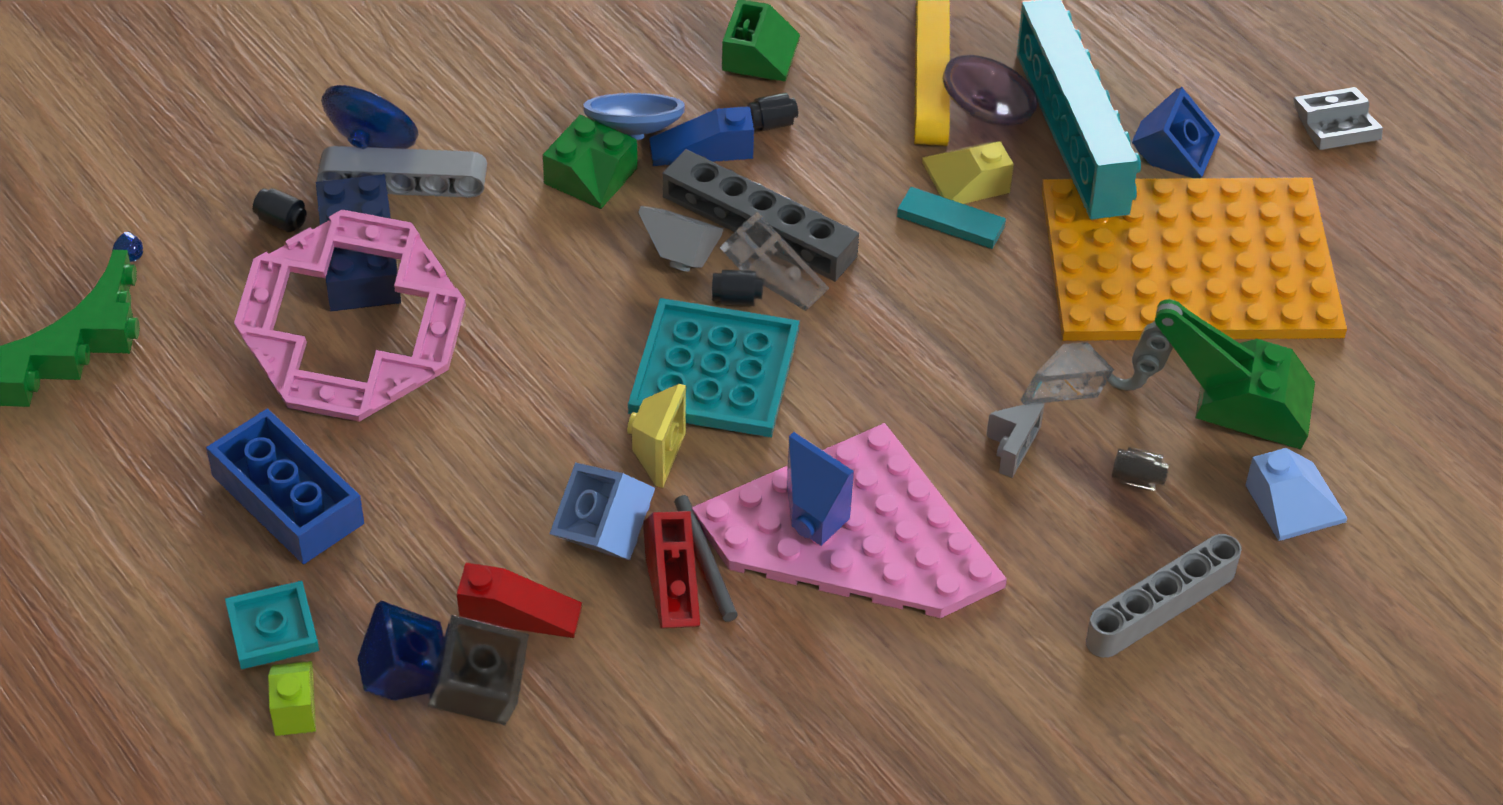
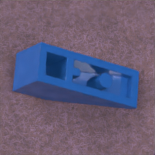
M750 106L715 109L650 137L653 166L671 165L685 149L703 156L712 162L753 159L754 127Z

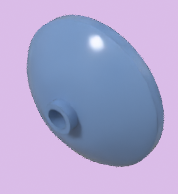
M610 94L587 100L584 103V113L588 118L639 140L644 138V134L660 131L677 121L684 114V103L677 98L658 94Z

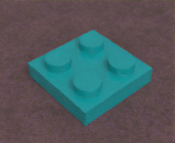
M303 581L225 598L241 670L320 651Z

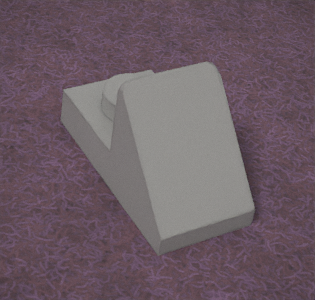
M1039 401L995 411L989 415L986 435L990 439L1000 442L996 454L1001 458L1000 474L1011 478L1015 475L1041 428L1044 403Z

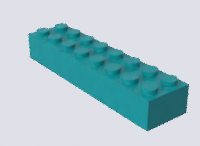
M1061 0L1022 2L1016 55L1089 218L1099 219L1130 215L1132 200H1136L1137 197L1135 179L1136 174L1141 171L1140 156L1137 152L1134 153L1131 147L1129 133L1124 131L1120 124L1119 112L1114 110L1110 103L1109 91L1103 88L1098 69L1093 68L1090 52L1088 49H1084L1082 45L1080 31L1078 29L1075 30L1070 11L1065 9Z

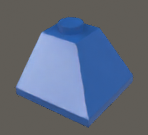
M1180 87L1141 121L1132 143L1151 166L1191 178H1202L1220 133L1184 88Z
M793 432L789 436L787 492L791 525L802 537L810 538L822 546L850 519L854 471Z

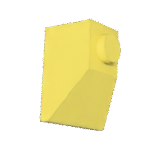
M1001 141L982 143L922 157V163L941 197L966 204L1010 193L1014 164Z
M677 384L643 399L638 413L633 412L628 422L627 433L632 434V450L656 487H664L686 434V385Z

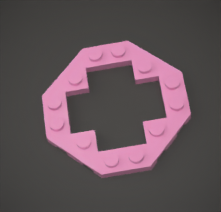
M342 209L329 216V221L313 230L309 227L286 240V245L270 254L266 251L253 259L234 324L236 330L288 408L360 422L449 370L466 306L465 299L449 280L446 271L432 251L424 244L420 234L411 222ZM334 247L400 259L401 263L394 284L395 292L428 298L412 357L376 350L367 383L299 370L307 344L305 336L273 330L290 272L326 278Z

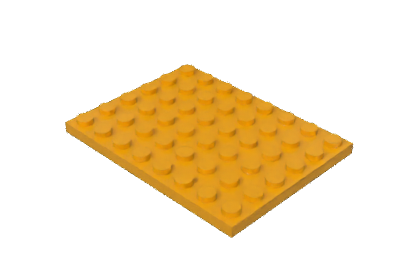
M1312 178L1135 179L1137 197L1136 200H1132L1130 215L1099 219L1089 218L1072 179L1042 180L1041 191L1062 341L1139 340L1145 326L1155 321L1159 302L1167 299L1179 302L1190 312L1232 339L1345 338L1347 326Z

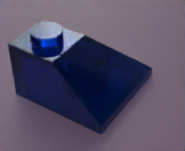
M382 600L375 605L357 657L364 691L396 701L449 690L455 686L441 622Z

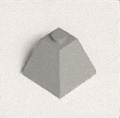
M640 206L638 212L660 257L671 260L669 266L687 272L690 271L691 267H703L724 228L662 208Z

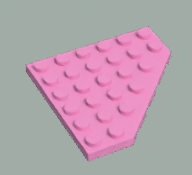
M885 423L823 450L853 470L854 475L850 519L822 546L810 538L802 537L791 525L787 492V466L692 507L704 535L727 568L732 571L744 573L745 569L766 573L767 579L797 585L798 581L819 586L820 591L850 597V593L872 598V603L903 609L904 605L926 610L925 615L937 618L951 614L1004 589L1006 586L1007 578Z

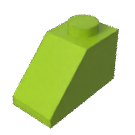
M312 661L272 665L268 675L269 708L275 736L316 732Z

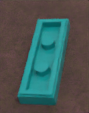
M910 187L897 211V217L991 249L994 248L1006 223V218L914 187Z

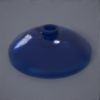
M335 85L327 88L321 98L322 107L328 119L338 132L355 147L366 149L367 147L407 149L412 147L418 138V129L406 113L386 99L369 91L352 86Z

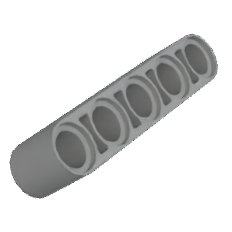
M331 146L324 149L321 154L317 182L385 174L388 194L476 197L484 190L487 160L483 155L471 151Z
M1227 534L1212 536L1092 612L1086 637L1088 650L1095 656L1102 658L1114 656L1228 584L1236 573L1242 551L1241 544L1237 539Z

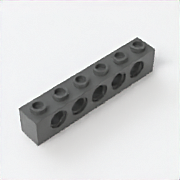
M687 149L663 172L664 198L835 282L858 257L859 232Z

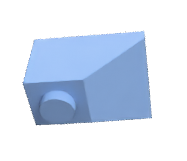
M1288 448L1252 457L1245 485L1278 541L1347 521L1346 514L1312 461Z

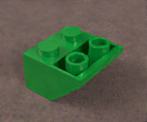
M737 0L722 41V71L786 82L800 40V33L770 4Z

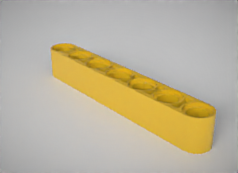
M916 0L914 144L948 146L950 131V0Z

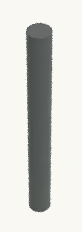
M679 496L674 501L678 511H691L694 551L721 616L725 622L733 621L738 616L699 521L692 510L691 502L688 496Z

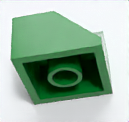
M580 114L542 154L544 184L602 209L638 169L637 139Z

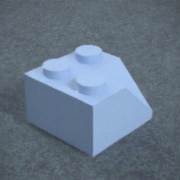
M575 463L550 534L604 554L630 560L646 513L649 510L655 487L624 473Z

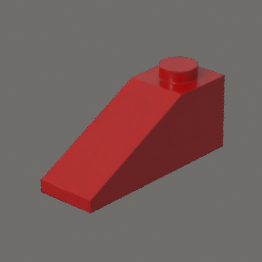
M691 511L653 512L644 520L643 532L646 563L660 628L699 627L700 614Z
M465 563L457 590L459 621L568 638L575 637L582 610V602L505 568Z

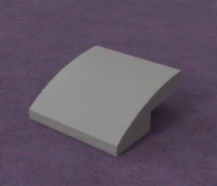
M1356 87L1294 97V105L1300 120L1319 150L1382 140L1383 127L1368 113L1369 100Z

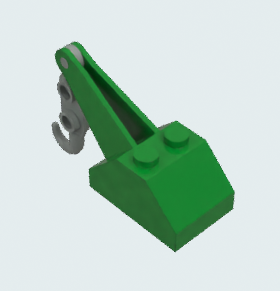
M1167 299L1159 302L1155 321L1145 326L1132 356L1133 377L1128 379L1118 378L1113 375L1111 366L1105 367L1104 376L1111 386L1125 391L1141 388L1149 377L1164 368L1174 348L1201 385L1196 419L1300 450L1308 438L1315 381L1293 349L1260 339L1238 343L1175 300Z

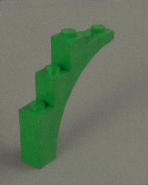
M127 250L112 251L107 268L96 286L73 310L55 323L28 337L0 346V406L30 407L33 392H38L40 379L80 380L83 366L89 365L90 353L130 354L133 339H138L140 324L139 319L133 317L131 294L129 291L130 286H135L137 270L135 265L130 264Z

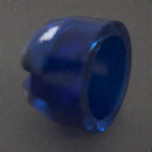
M126 231L115 241L112 251L127 250L130 262H135L143 255V243L136 235Z

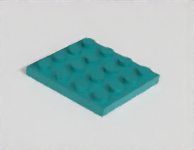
M660 298L629 398L628 414L638 413L643 399L677 384L686 385V423L772 438L799 333L800 320Z

